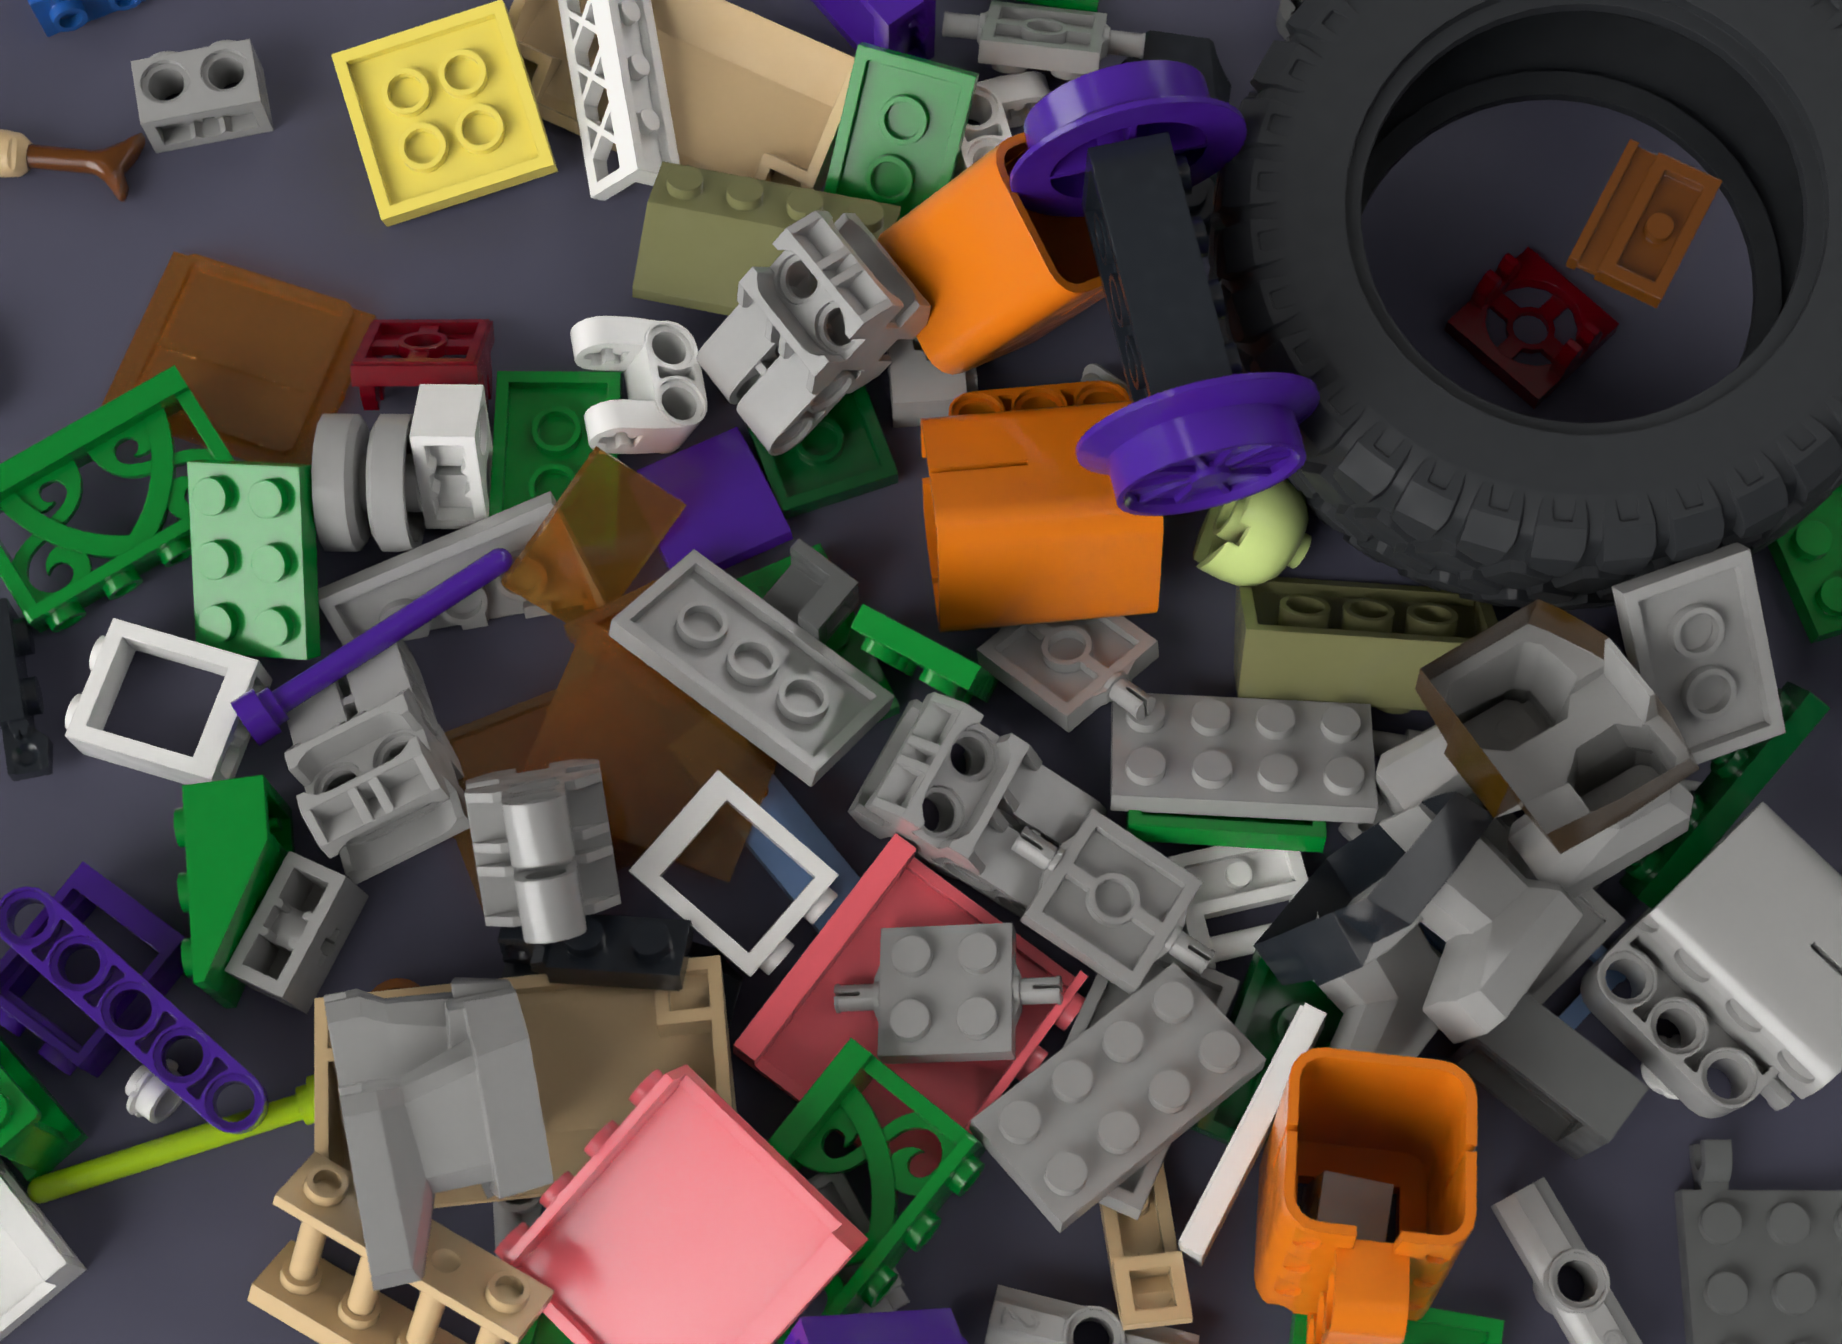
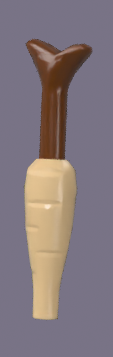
M0 129V177H22L31 168L92 174L103 180L119 201L125 202L129 193L125 174L138 160L145 146L146 139L143 133H138L110 147L88 150L32 144L22 133Z

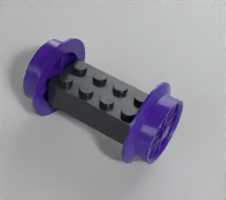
M1144 60L1118 64L1082 75L1056 88L1036 103L1024 121L1023 127L1028 150L1019 158L1011 171L1009 179L1011 192L1018 193L1024 207L1033 212L1059 217H1085L1132 404L1105 417L1084 433L1076 445V456L1079 464L1091 472L1110 475L1118 507L1126 513L1140 516L1175 515L1209 509L1252 496L1282 482L1298 471L1306 461L1307 456L1298 425L1305 421L1317 408L1320 400L1318 388L1310 379L1292 373L1255 372L1242 374L1237 347L1234 342L1224 344L1219 320L1225 319L1226 314L1220 283L1217 278L1207 280L1202 261L1203 257H1208L1209 255L1206 228L1201 216L1191 217L1186 200V195L1192 194L1193 186L1217 173L1241 150L1247 137V127L1243 115L1231 104L1210 98L1203 74L1195 67L1177 61Z

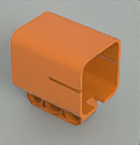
M1024 132L1011 136L1001 142L881 233L877 240L931 305L927 325L916 337L930 362L940 371L951 375L964 373L1034 343L1105 297L1085 217H1059L1033 212L1024 207L1017 192H1011L1009 182L1011 171L1019 158L1028 150Z
M1097 380L972 391L963 393L952 401L949 405V416L921 418L922 458H927L930 476L922 478L924 525L940 633L1153 614L1158 612L1164 531L1163 516H1140L1122 511L1116 503L1110 475L1098 474L1083 468L1076 456V445L1087 430L1110 414L1132 404L1127 391L1119 384Z
M1328 1047L1312 1048L1302 1053L1292 1064L1259 1166L1254 1280L1256 1290L1267 1304L1282 1305L1295 1314L1307 1315L1306 1344H1402L1408 1320H1420L1433 1303L1471 1234L1477 1215V1152H1474L1477 1146V1093L1475 1084L1467 1072L1456 1064L1443 1060ZM1326 1170L1394 1184L1393 1194H1397L1395 1242L1386 1243L1356 1239L1357 1226L1310 1219L1301 1212L1297 1205L1298 1183L1309 1184Z

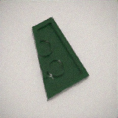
M1255 949L1229 1020L1266 1058L1265 1064L1259 1073L1189 1129L1226 1145L1229 1144L1300 1005L1304 1006L1307 1003L1327 1013L1323 1030L1314 1048H1329L1344 1013L1319 986L1317 987L1313 980L1282 986Z

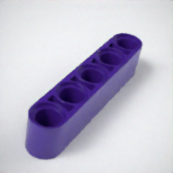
M29 886L13 889L0 900L1 938L210 1125L222 1132L239 1135L251 1132L262 1123L267 1115L269 1106L267 1090L262 1083L62 904L40 888ZM30 904L45 905L48 910L49 919L44 931L36 937L20 938L14 927L15 917L18 912ZM85 948L96 950L100 958V968L96 976L87 983H70L65 973L66 961L70 955L77 950ZM135 993L146 995L152 1006L151 1017L147 1023L135 1030L121 1029L115 1016L120 1001L126 996ZM185 1038L197 1040L203 1050V1060L199 1068L190 1075H173L168 1069L166 1062L167 1052L170 1047L178 1040ZM236 1083L246 1084L253 1091L255 1098L252 1112L242 1121H225L218 1113V1096L229 1085Z

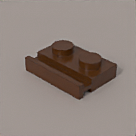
M1630 139L1565 266L1573 270L1576 267L1594 275V280L1657 309L1723 181L1661 152L1655 155L1638 147L1640 143Z

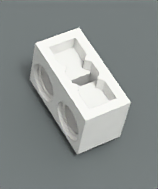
M420 384L409 437L426 529H461L489 517L493 446L484 385Z

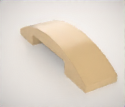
M1162 1164L1138 1220L1099 1203L1111 1278L1122 1330L1192 1323L1193 1321L1182 1251H1178L1165 1169L1164 1164Z

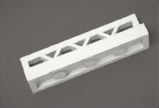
M558 0L591 198L606 201L635 182L653 186L662 161L680 164L651 0H587L583 14L581 13L579 0ZM596 33L599 50L593 67H590L588 52ZM606 88L609 103L603 120L600 122L597 106L603 90ZM615 143L620 168L608 174L607 159L612 145Z

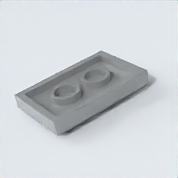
M1736 542L1716 549L1714 552L1687 559L1611 586L1627 660L1669 711L1697 765L1786 733L1751 551L1748 547ZM1651 753L1649 758L1650 767H1653L1659 775L1667 772L1668 770L1656 755Z

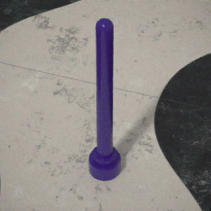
M504 548L493 549L274 691L266 687L256 693L252 688L230 702L231 706L259 746L263 745L282 732L279 726L290 719L287 715L288 712L507 572L513 564L511 553Z

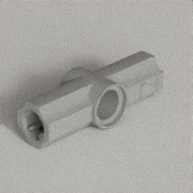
M1545 1177L1490 1206L1533 1279V1292L1537 1302L1545 1311L1553 1314L1570 1344H1643L1610 1289V1276L1605 1264L1598 1256L1587 1250ZM1562 1266H1570L1582 1276L1584 1293L1578 1302L1566 1298L1558 1287L1557 1275Z
M998 1285L984 1344H1074L1073 1332L1075 1327L1085 1321H1094L1101 1324L1109 1335L1110 1344H1199L1200 1335L1166 1326L1122 1330L1119 1315L1101 1306H1082Z

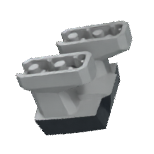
M1455 791L1429 798L1378 822L1327 857L1253 946L1282 986L1313 980L1317 987L1319 986L1344 1013L1329 1048L1417 1057L1438 1029L1453 1044L1487 1034L1505 1020L1582 918V908L1560 884L1526 879L1483 835L1494 819L1489 811ZM1419 922L1423 923L1446 942L1442 954L1429 944Z

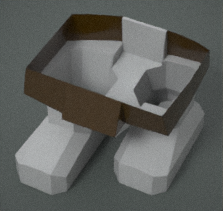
M1538 599L1420 668L1415 690L1434 720L1435 725L1381 754L1376 770L1377 791L1394 815L1434 796L1455 791L1479 806L1484 805L1493 818L1522 809L1526 814L1511 825L1507 839V859L1526 879L1558 883L1575 899L1688 831L1694 796L1681 781L1700 768L1669 711L1608 636L1571 614ZM1651 753L1656 755L1668 770L1667 772L1659 775L1653 767H1650L1649 758Z

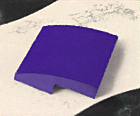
M738 427L624 476L630 494L648 525L656 547L668 570L674 567L693 549L724 570L793 539L789 525Z

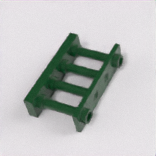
M1788 681L1781 689L1777 688L1786 733L1710 760V769L1712 771L1695 791H1690L1694 799L1688 831L1626 867V873L1619 883L1653 909L1705 858L1830 710V707L1812 692Z

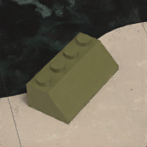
M662 161L647 202L632 297L729 316L739 305L737 301L739 281L752 266L770 267L783 253L784 250H777L772 243L786 227L815 210L828 211L833 217L834 223L843 213H855L878 240L881 233L900 220L901 206Z
M1276 577L1257 586H1236L1233 669L1237 697L1371 704V707H1376L1383 712L1391 714H1404L1410 710L1428 711L1415 690L1420 668L1498 623L1492 604L1459 598V593H1451L1442 589L1437 591L1427 586Z

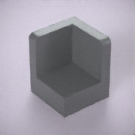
M797 539L790 547V567L767 592L763 600L820 642L826 644L858 606L859 584L857 580L803 540Z

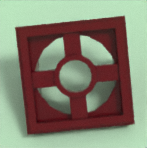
M1527 247L1516 259L1510 253H1507L1500 261L1496 272H1493L1491 269L1488 270L1474 289L1470 301L1447 321L1444 330L1535 409L1614 335L1619 323L1530 247ZM1530 287L1546 290L1553 294V296L1540 308L1530 306L1520 308L1504 293L1514 289ZM1489 308L1506 322L1505 332L1507 338L1498 347L1489 338L1486 327ZM1569 308L1573 313L1577 327L1576 339L1574 341L1571 338L1563 345L1554 337L1555 326L1553 322ZM1527 315L1540 319L1546 326L1547 337L1537 344L1524 343L1514 334L1513 324L1515 320ZM1521 352L1529 354L1540 352L1552 364L1534 366L1518 363L1513 359Z
M373 319L350 364L352 387H359L363 409L380 410V400L385 399V386L467 384L484 385L488 410V400L492 399L490 353L495 342L493 321L489 319ZM400 355L403 358H383V356ZM444 355H467L466 358H440Z

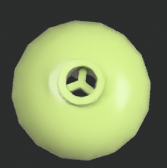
M1285 479L1252 496L1210 508L1198 534L1193 552V560L1199 562L1196 567L1219 580L1236 586H1257L1276 578L1286 566L1292 569L1296 568L1306 556L1311 544V536L1305 533L1309 520L1305 495L1301 490L1297 491L1289 480Z

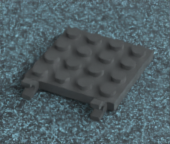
M1702 1140L1700 1144L1690 1145L1689 1155L1694 1190L1674 1192L1686 1344H1842V1190H1729V1180L1733 1166L1731 1140Z

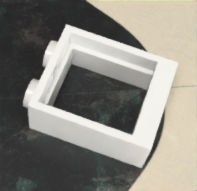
M113 618L106 636H100L92 648L89 660L91 673L82 694L75 695L68 706L65 716V728L67 730L65 737L84 755L185 785L234 779L251 734L234 711L230 702L252 688L256 693L266 687L270 688L273 679L257 659ZM136 650L225 676L193 757L103 731Z
M719 770L713 774L629 870L630 874L683 920H691L693 929L749 977L758 968L762 969L767 975H770L795 946L786 938L788 933L802 917L813 925L838 896L829 886L839 875ZM726 802L813 877L749 953L661 877Z

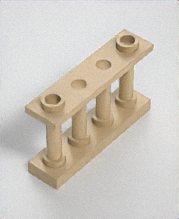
M315 1151L275 1194L273 1200L275 1206L302 1221L296 1242L290 1240L251 1284L247 1301L319 1344H468L439 1327L445 1306L481 1326L475 1344H505L506 1341L510 1344H519L551 1301L554 1290L432 1220L425 1276L421 1281L408 1283L421 1291L414 1312L384 1295L380 1290L374 1291L353 1173ZM327 1236L361 1256L355 1277L321 1257Z

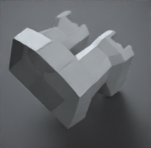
M454 977L451 982L452 992L382 998L360 989L323 995L339 1085L343 1122L374 1291L421 1281L425 1276L435 1193L481 1184L487 1199L494 1195L499 1199H503L554 1183L529 1035L517 993L508 979Z

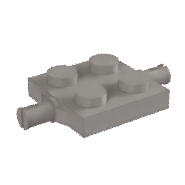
M991 1L989 10L985 13H980V16L945 11L942 37L977 40V43H979L978 63L992 64V68L998 72L1019 74L1027 71V68L1051 71L1054 77L1063 80H1073L1099 70L1100 60L1107 57L1108 54L1143 59L1146 33L1111 30V27L1106 24L1107 13Z
M1124 616L1001 627L995 635L976 649L980 666L1068 733L1100 706L1112 701L1131 713L1139 721L1145 719V713L1149 716L1156 704L1155 697L1147 694L1131 681L1159 657L1158 641Z
M1093 808L1087 814L1074 836L1061 844L1059 848L1028 829L1029 827H1024L1010 850L1015 851L1042 869L1043 873L1040 876L1038 892L1019 920L1020 922L1130 995L1138 989L1153 963L1167 953L1196 971L1198 975L1202 974L1210 963L1209 961L1213 958L1215 951L1182 931L1185 925L1187 908L1201 887L1202 880Z
M1013 923L881 928L880 966L874 977V983L856 985L836 984L834 987L836 995L834 996V1007L836 1013L874 1011L878 1021L877 1056L883 1064L1016 1060V1025L1022 1013L1023 1005H1062L1063 996L1061 992H1063V985L1060 975L1057 977H1021L1016 965V931Z

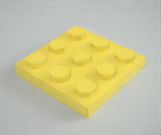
M497 0L331 54L382 222L387 227L558 172L511 19L503 0Z

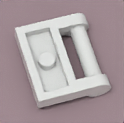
M1213 846L1168 857L1203 881L1187 908L1183 930L1204 946L1215 951L1213 958L1207 966L1213 970L1216 968V962L1254 954L1255 947L1253 945L1272 923L1210 937L1205 919L1288 900L1290 902L1308 881L1300 851Z

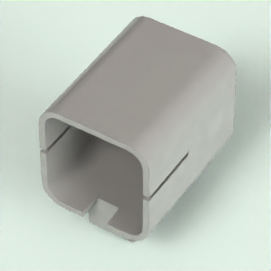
M1762 801L1727 830L1705 858L1653 909L1648 907L1610 945V948L1588 968L1581 981L1580 991L1582 1000L1589 1011L1688 1109L1698 1116L1710 1119L1723 1117L1745 1106L1759 1093L1775 1111L1781 1110L1789 1106L1795 1099L1791 1095L1792 1092L1800 1099H1804L1819 1091L1842 1071V876ZM1607 970L1619 971L1626 976L1632 989L1630 999L1620 998L1611 992L1605 979ZM1658 1018L1669 1020L1678 1028L1681 1036L1679 1049L1667 1046L1658 1037L1656 1031ZM1709 1067L1719 1069L1729 1079L1731 1084L1729 1099L1719 1097L1709 1087L1707 1081Z

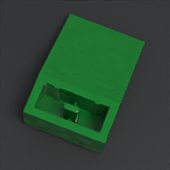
M264 775L182 785L183 807L175 808L174 810L175 836L179 847H186L187 872L178 874V898L182 911L184 913L189 912L191 937L183 938L181 943L183 970L188 979L193 978V983L226 1009L237 1007L246 985L224 970L289 851L295 853L292 809Z

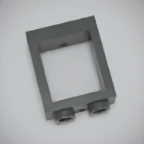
M1527 993L1523 995L1505 1020L1487 1034L1459 1042L1446 1059L1467 1072L1473 1081L1575 1160L1609 1143L1649 1089L1647 1085Z

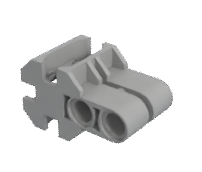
M815 210L786 227L772 243L777 250H784L783 253L770 267L752 266L738 284L737 301L739 305L698 351L696 359L699 365L728 402L733 405L738 404L736 408L737 413L770 455L783 454L799 444L846 393H852L872 381L891 364L893 360L889 355H884V353L897 339H914L927 325L931 305L855 213H843L834 223L833 217L828 211Z
M402 639L347 674L348 681L345 677H342L287 713L290 718L287 724L293 746L284 752L288 770L304 786L306 793L303 792L296 796L300 813L319 848L329 858L339 853L345 874L356 885L470 828L465 794L457 781L464 777L459 759L443 729L437 723L418 664Z
M936 692L928 694L923 703L918 699L910 701L851 804L848 813L861 828L879 839L892 838L897 833L917 848L914 857L931 870L950 878L961 880L1021 918L1038 892L1040 876L1043 873L1042 869L1015 851L1010 850L1024 827H1029L1028 829L1059 848L1061 844L1074 836L1092 808L1104 816L1107 814L1106 808L1092 796L1042 765L1043 761L1030 744L1013 733L999 736L980 724L984 715L968 704ZM955 743L965 749L963 753L966 762L965 775L959 773L951 762L950 753ZM925 798L931 800L939 811V823L934 831H930L924 826L925 819L923 817L922 804Z
M571 759L549 763V768L517 773L515 768L491 772L466 780L464 794L486 926H521L523 939L526 943H552L568 940L585 933L587 930L585 915L596 914L621 904L598 759Z

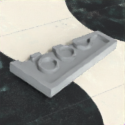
M551 491L318 589L319 606L343 646L496 548H504L512 555L513 564L507 572L402 640L407 641L428 637L429 630L462 625L463 630L488 626L489 619L524 613L526 619L552 614V608L582 603L583 608L605 605V597L594 572Z

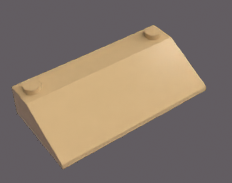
M513 0L509 16L541 118L580 135L558 0ZM579 0L582 14L587 0ZM651 0L680 165L821 191L827 180L855 57L725 0ZM596 33L588 52L590 67H593L599 50ZM604 88L597 106L600 122L603 120L609 103L606 88ZM613 143L611 150L617 152L616 144Z
M720 955L689 958L683 989H680V991L549 983L546 974L498 978L508 979L517 993L525 1020L554 1182L567 1171L576 1176L591 1159L584 1152L586 1145L610 1121L614 1120L620 1126L636 1107L629 1101V1097L640 1083L656 1069L665 1074L687 1064L737 1112ZM451 984L368 993L382 998L452 992ZM324 997L314 998V1152L316 1151L352 1172ZM481 1184L435 1193L434 1208L542 1197L552 1184L503 1199H499L495 1195L487 1199Z

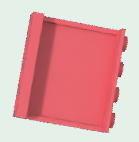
M897 833L894 834L733 1044V1054L798 1103L850 1038H853L879 1060L877 1056L878 1021L874 1011L836 1013L834 1007V996H836L834 987L836 984L856 985L874 983V977L880 966L881 928L1002 923L916 859L914 856L917 848ZM1017 933L1016 965L1021 977H1057L1060 975L1063 985V992H1061L1063 1003L1062 1005H1023L1022 1013L1016 1025V1060L884 1064L970 1134H972L969 1130L971 1119L1001 1097L1014 1078L1021 1081L1041 1065L1049 1052L1039 1046V1043L1053 1024L1062 1031H1065L1081 1010L1086 999L1077 992L1088 978L1085 973L1080 970L1076 976L1072 975ZM874 1079L862 1092L877 1115L882 1128L893 1120L914 1112ZM836 1131L842 1137L845 1138L844 1134L841 1131ZM907 1131L889 1143L892 1155L905 1147H915L925 1152L916 1155L910 1162V1172L915 1177L922 1178L928 1176L941 1162V1143L939 1138L930 1131ZM859 1136L853 1143L857 1148L862 1145Z
M687 1064L665 1074L656 1069L640 1083L629 1097V1101L636 1107L620 1126L614 1120L610 1121L586 1145L584 1152L591 1159L576 1176H573L569 1171L565 1172L542 1195L539 1203L546 1210L530 1227L525 1221L520 1223L502 1240L494 1253L504 1262L554 1290L553 1297L543 1310V1313L574 1344H775L869 1239Z

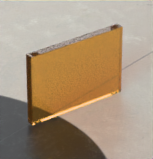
M596 446L511 568L505 573L501 583L512 592L593 638L687 505L679 498Z

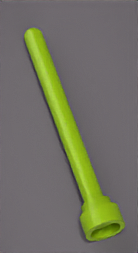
M314 1074L306 1077V1084L295 1088L294 1095L269 1102L267 1115L262 1123L251 1132L239 1135L220 1131L208 1122L36 1177L27 1187L28 1197L35 1203H46L304 1120L306 1125L314 1124ZM253 1108L222 1118L227 1122L242 1121L250 1115Z

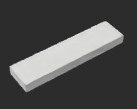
M1307 1003L1304 1006L1300 1005L1179 1239L1178 1250L1182 1251V1256L1185 1259L1202 1267L1269 1136L1292 1064L1302 1053L1314 1048L1323 1030L1327 1013Z

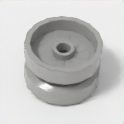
M322 414L317 423L313 443L311 473L314 522L319 542L325 552L362 551L371 533L382 552H407L421 546L425 531V521L409 437L414 414H380L371 431L360 414Z

